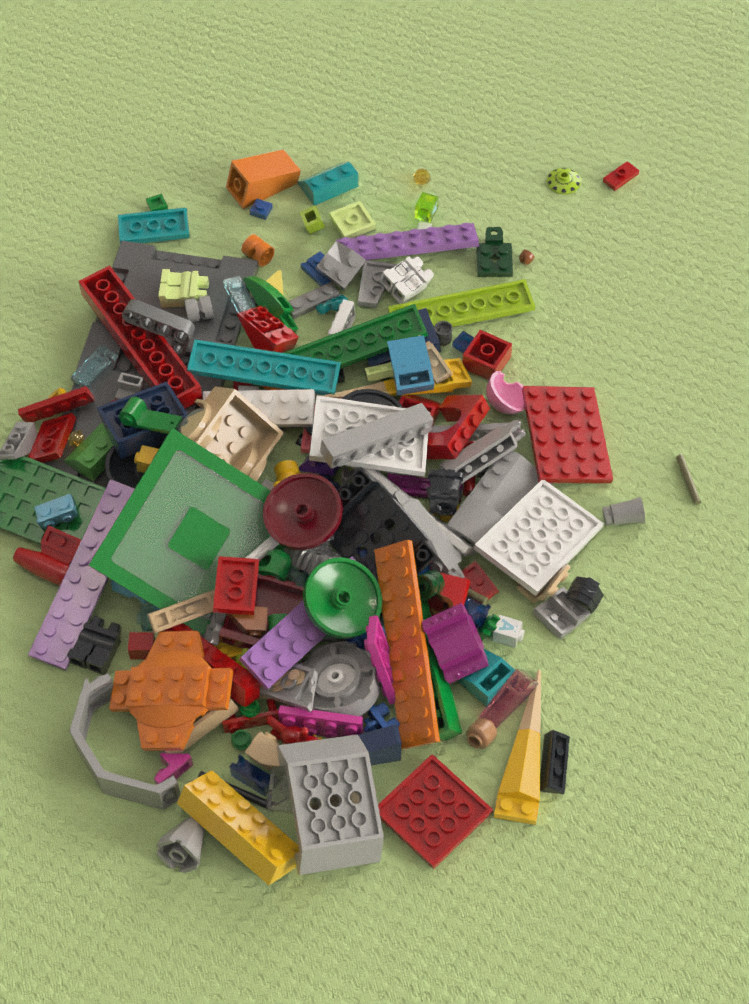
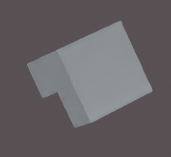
M121 372L117 381L119 389L115 395V400L146 390L144 378Z

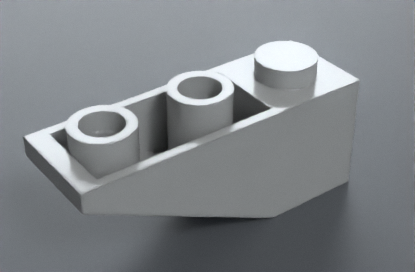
M16 422L0 449V459H17L30 453L37 437L34 422Z

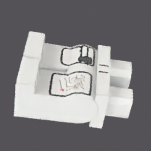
M409 256L405 261L400 262L392 269L383 271L379 282L389 293L392 291L391 295L399 304H402L426 289L434 273L430 269L422 271L420 269L423 265L422 260L419 257L411 259Z

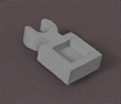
M212 612L211 623L207 624L203 638L214 646L219 643V632L223 628L221 624L225 619L226 613Z

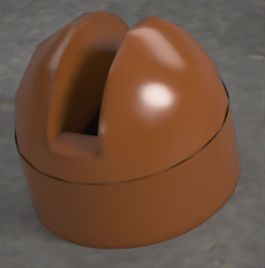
M526 249L519 256L520 262H524V265L530 264L535 258L534 254Z

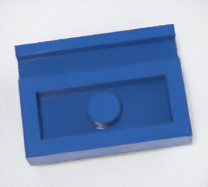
M321 251L307 259V262L301 263V269L320 287L331 282L315 269L325 256Z

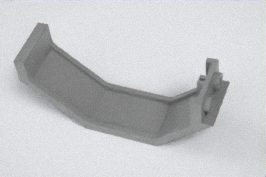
M108 673L104 676L96 677L91 683L85 678L70 727V734L76 750L103 794L162 810L178 802L181 794L178 782L174 776L160 784L152 785L105 771L88 746L86 737L94 711L111 701L113 684Z

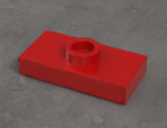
M627 161L603 177V182L616 191L639 175V170Z

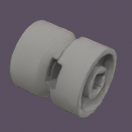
M209 295L199 297L198 300L194 298L184 300L189 321L197 322L200 318L203 320L214 318Z

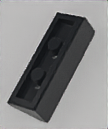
M551 730L544 735L540 791L565 794L570 736L555 730Z

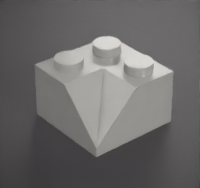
M336 241L315 269L340 289L344 290L366 260L351 248Z

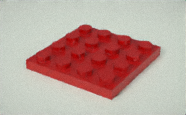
M433 754L378 804L381 821L432 869H435L493 813V808Z

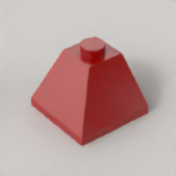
M440 573L445 581L444 590L440 594L448 597L453 602V606L460 603L464 605L470 580ZM438 595L428 599L430 609L433 608L437 611L442 609L443 601L438 599Z

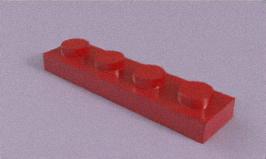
M87 386L19 408L18 415L24 422H36L95 402L94 395Z

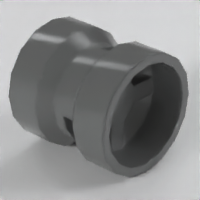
M447 321L437 322L434 329L440 346H446L452 341V325Z

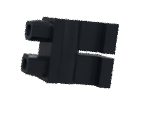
M94 616L90 623L85 622L84 629L80 632L73 649L70 648L67 654L70 664L84 669L88 668L90 671L105 675L121 643V625L111 622L109 628L105 629L103 628L105 624L104 619Z

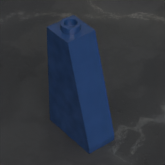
M398 724L358 735L368 750L371 766L401 761V739Z

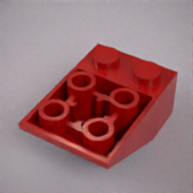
M258 306L237 313V317L254 349L284 353L295 348L299 336L292 329L285 326L278 318L269 313L266 308Z

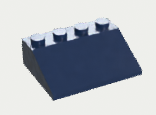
M168 382L97 407L110 440L121 459L140 452L142 445L154 447L162 444L168 435L122 424L119 414L131 397L142 399L146 404L147 410L182 416V420L188 415Z

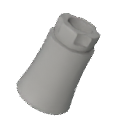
M641 497L603 507V518L606 526L612 524L615 526L629 523H645V512Z

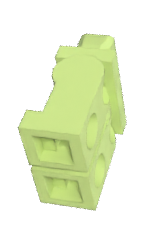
M162 269L159 289L161 307H185L184 300L192 298L198 300L199 297L207 296V291L199 290V288H209L208 276H199L198 271L174 273L170 272V269Z

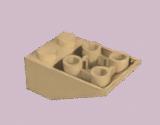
M259 731L245 753L267 770L286 772V767H280L277 752L279 741L267 731L265 734Z

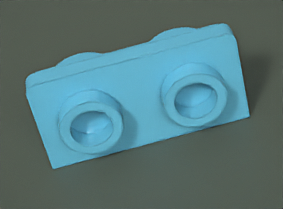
M71 493L34 507L38 518L36 520L37 524L42 530L47 529L48 525L55 527L59 523L70 522L79 516Z

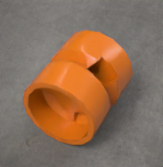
M255 234L250 235L244 241L241 248L244 255L252 260H257L260 266L267 265L275 253V249Z

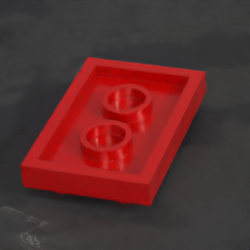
M70 413L43 421L28 458L41 463L61 458L76 421L74 414Z
M218 557L213 604L214 613L254 615L259 559Z

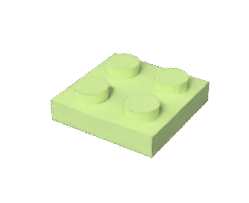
M361 201L329 213L330 219L343 238H353L376 229L375 222Z

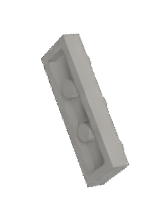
M329 282L288 301L294 309L290 315L293 319H296L315 310L317 305L326 303L327 300L339 296L340 293L333 283Z

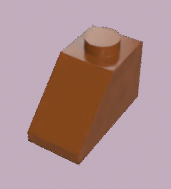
M255 607L254 615L227 613V616L245 635L259 639L266 635L268 607Z

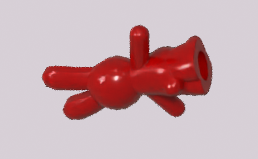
M271 715L266 718L267 724L273 728L270 734L284 744L320 740L315 736L308 735L309 730L307 727L285 726Z

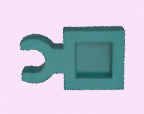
M339 295L327 300L326 303L316 306L317 312L322 315L330 310L339 311V305L342 304L343 299H348L344 295Z

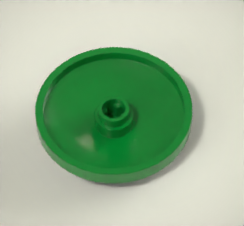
M332 558L319 564L308 575L303 589V603L307 615L319 630L334 638L351 639L366 632L370 616L377 615L379 618L382 609V594L376 578L364 565L348 558Z

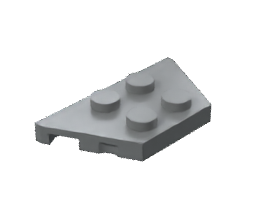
M295 664L288 671L297 669L305 672V679L301 685H296L297 680L294 679L290 686H284L285 681L289 679L288 675H286L281 681V686L284 690L273 693L270 692L272 686L267 690L260 688L261 696L265 695L269 699L311 712L318 673L315 669Z

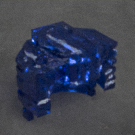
M467 597L464 607L468 615H471L476 629H480L489 614L488 611L491 606L489 604L487 606Z

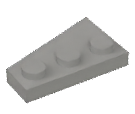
M365 261L363 264L358 306L372 308L377 306L386 291V288L379 282L383 271L390 270L398 264Z

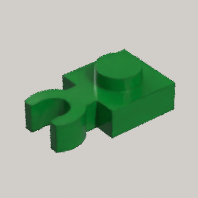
M492 614L480 622L477 631L482 641L492 636L493 632L497 629L495 625L501 619L500 617Z

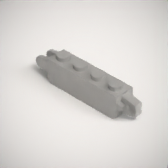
M514 420L505 426L501 424L461 450L456 459H447L441 463V469L446 471L447 469H452L455 472H462V483L517 448V441L526 435L524 429L512 433L521 426L520 420Z
M402 491L394 492L392 496L430 538L436 549L438 557L429 564L432 570L464 578L465 576L458 566V563L461 561V554L419 500L414 498L409 500Z

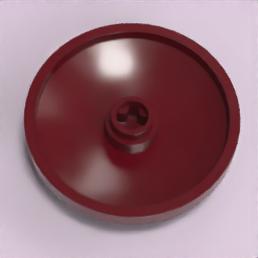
M312 473L295 474L280 481L268 494L263 508L264 524L271 537L280 545L293 550L311 549L323 544L337 530L342 518V501L336 488L326 478Z

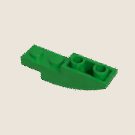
M259 277L243 278L246 288L255 298L256 304L268 308L269 313L278 318L295 333L298 327L290 316L294 309L287 299L270 283Z

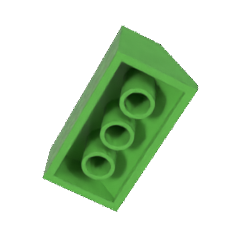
M103 422L64 460L67 465L92 481L105 470L106 457L113 446Z

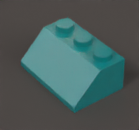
M342 162L298 181V185L311 203L318 205L359 187L358 172L350 162Z

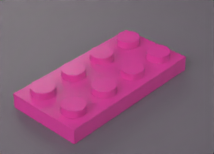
M370 616L369 625L366 626L367 639L364 641L365 649L371 654L372 667H376V676L378 682L382 683L383 696L387 697L390 705L395 704V691L392 686L394 680L388 655L390 654V648L378 616Z
M282 705L279 708L280 723L285 726L307 727L309 730L308 735L311 736L315 734L328 739L363 734L362 716L318 710L308 712L296 707Z

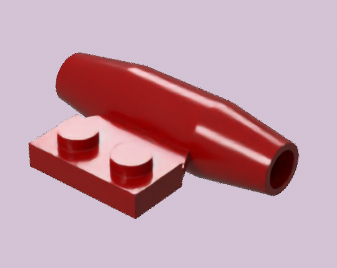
M48 525L41 541V552L19 547L13 555V561L30 573L60 586L82 540Z

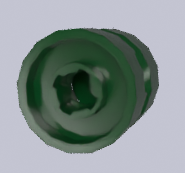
M429 570L417 576L420 601L428 600L444 590L445 581L439 572Z

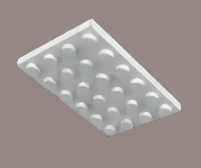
M317 396L309 460L327 463L320 453L322 439L406 408ZM428 433L416 436L409 441H403L393 447H387L375 454L371 453L363 456L359 460L347 462L345 465L424 477Z
M541 480L475 544L473 549L536 596L553 579L562 566L568 564L602 529L604 523L551 484Z

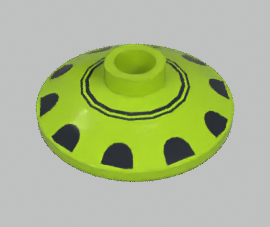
M557 168L547 176L548 187L558 194L574 193L581 184L578 173L569 168Z

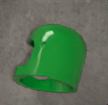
M272 549L264 557L269 564L267 566H259L258 574L266 576L262 572H270L268 575L285 582L292 566V559L286 552Z

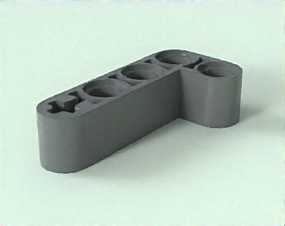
M136 299L130 300L122 312V318L126 322L171 339L170 346L179 357L185 355L195 331V326L191 321Z

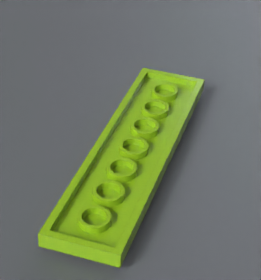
M526 279L388 306V313L412 304L416 305L417 310L426 308L433 327L439 321H447L452 327L535 311V304Z

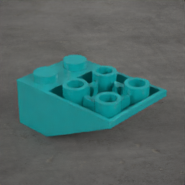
M484 649L489 666L457 681L483 705L489 707L515 683L517 671L503 658Z

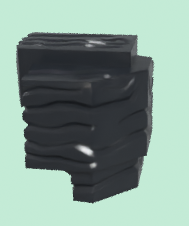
M577 576L568 589L566 596L567 599L583 602L592 614L598 607L604 594L599 587L600 583L590 577Z

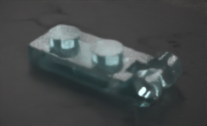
M103 344L100 345L71 376L72 382L81 387L87 386L88 388L111 362L116 361L118 353L114 350H108V347Z

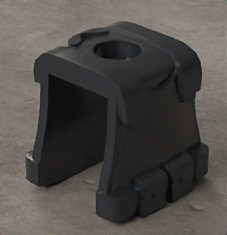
M438 468L437 470H429L428 479L430 486L427 487L426 492L429 498V513L454 515L462 495V489L459 488L463 481V473L455 472L452 469H447V471Z

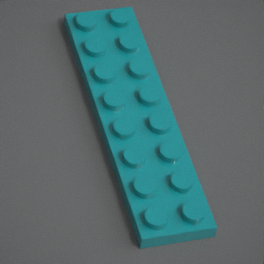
M194 339L187 371L199 376L288 390L314 389L315 394L335 395L341 362Z

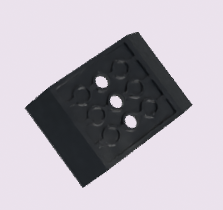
M359 467L337 489L342 501V518L337 530L327 541L342 558L349 559L353 557L357 562L364 565L374 575L377 582L378 575L374 549L411 540L417 576L438 557L430 538L385 486L364 468ZM389 519L395 522L393 530L387 528V521ZM376 532L381 535V541L378 544L373 541V535ZM361 546L367 548V555L365 557L359 554Z

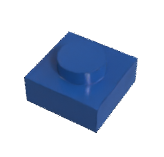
M256 199L250 209V215L266 220L273 205L270 202Z

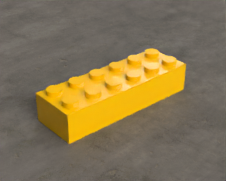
M211 770L184 785L177 804L267 885H271L296 867L295 853L300 852L299 845L214 771Z

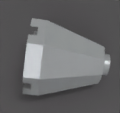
M192 817L184 819L160 838L157 843V848L159 847L157 856L169 868L180 867V872L186 873L196 870L201 859L204 828Z

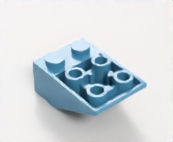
M424 335L387 341L396 394L403 395L433 390L434 379Z

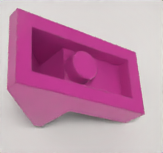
M160 753L161 762L166 768H162L157 772L154 778L155 784H160L172 776L175 779L179 778L193 766L192 757L189 754Z

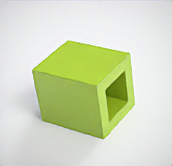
M315 205L300 212L309 234L325 228L321 215Z

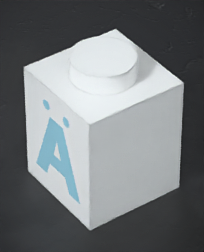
M499 615L501 619L496 623L497 629L493 632V641L516 648L517 642H521L525 630H522L523 622Z

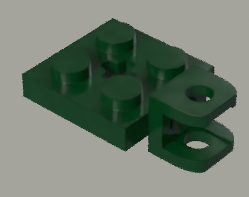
M487 227L485 243H479V247H476L477 277H513L512 243H503V230L501 227ZM495 231L497 235H491V232ZM496 257L499 260H497V262L494 263L493 260L490 259Z

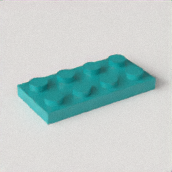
M187 208L118 215L120 244L121 241L150 243L190 238Z

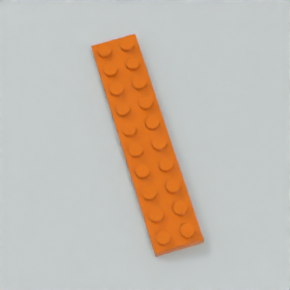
M405 540L374 549L378 582L382 594L383 620L387 633L386 640L390 648V654L388 655L394 680L392 686L396 698L394 701L396 717L400 723L398 729L401 749H410L440 742L426 637L422 624L423 615L413 544L411 540Z

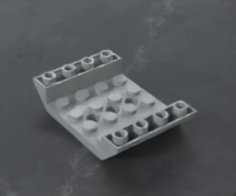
M350 735L278 745L277 752L280 767H286L300 851L295 853L298 875L380 862L384 836L369 753L359 736ZM352 792L357 793L359 796L357 804L352 803L350 800ZM332 795L337 796L339 799L337 807L332 806L330 803ZM314 798L319 802L317 810H313L310 807V799Z

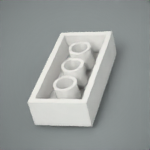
M343 299L342 304L339 305V311L336 312L335 320L332 322V327L328 331V336L351 328L356 316L353 301Z

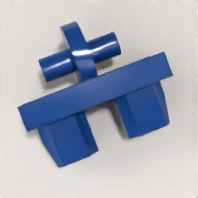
M384 702L376 706L373 704L367 713L370 718L364 720L366 726L363 731L367 733L398 724L399 727L400 723L395 717L387 722L384 720V717L390 714V710Z

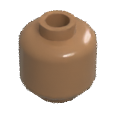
M485 718L476 719L466 731L467 741L474 748H487L497 737L494 723Z

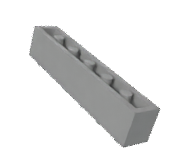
M423 403L322 439L320 453L330 468L340 467L347 462L359 460L363 456L371 453L375 454L387 447H393L403 441H409L416 436L429 433L434 419Z

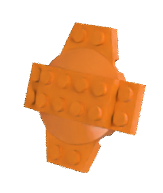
M198 631L159 632L147 658L137 667H131V670L115 671L109 709L112 712H130L136 718L140 744L144 751H183L195 727L193 723L200 715L204 716L208 711L228 710L233 670L231 668L210 667L203 658L205 656L201 636Z

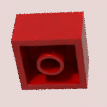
M479 330L464 352L462 363L466 370L489 380L496 371L502 372L510 360L512 343Z

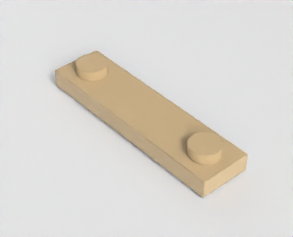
M215 590L147 614L154 634L213 612Z

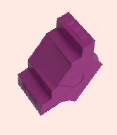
M462 603L422 621L423 629L428 635L429 643L449 684L489 666L482 640L471 615H468Z

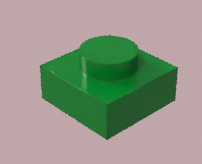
M162 193L146 198L150 211L168 210V205Z

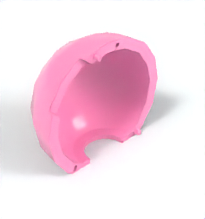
M496 371L492 374L486 386V395L490 405L498 412L507 415L523 411L525 409L522 395L523 385L517 381L515 383L505 382L503 379L505 374L501 373V371Z

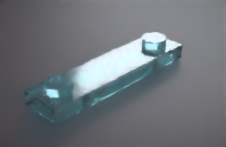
M240 276L228 278L222 282L238 313L256 307Z

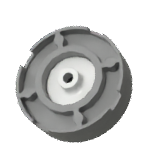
M341 641L325 644L310 653L311 657L304 665L300 664L315 669L318 673L312 710L362 716L373 706L379 696L381 682L377 680L376 667H372L371 655L366 650L358 648L355 643Z

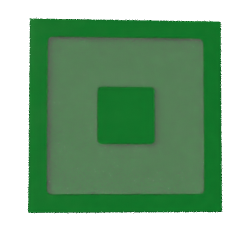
M172 428L88 566L160 610L215 590L219 556L245 558L271 536L263 520L264 504L271 490ZM279 544L274 549L283 551L285 547ZM264 557L259 561V566H267L269 564ZM262 572L265 575L270 574V572ZM212 612L183 624L204 636L207 624L211 623Z

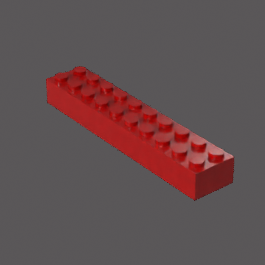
M110 265L78 281L81 295L150 388L168 382L184 409L195 404L196 399L203 400L200 384L191 372L187 371V367L163 336L132 325L122 318V312L128 302L135 298Z

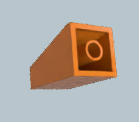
M284 149L231 161L226 188L242 209L253 205L256 199L264 200L298 184L301 170Z

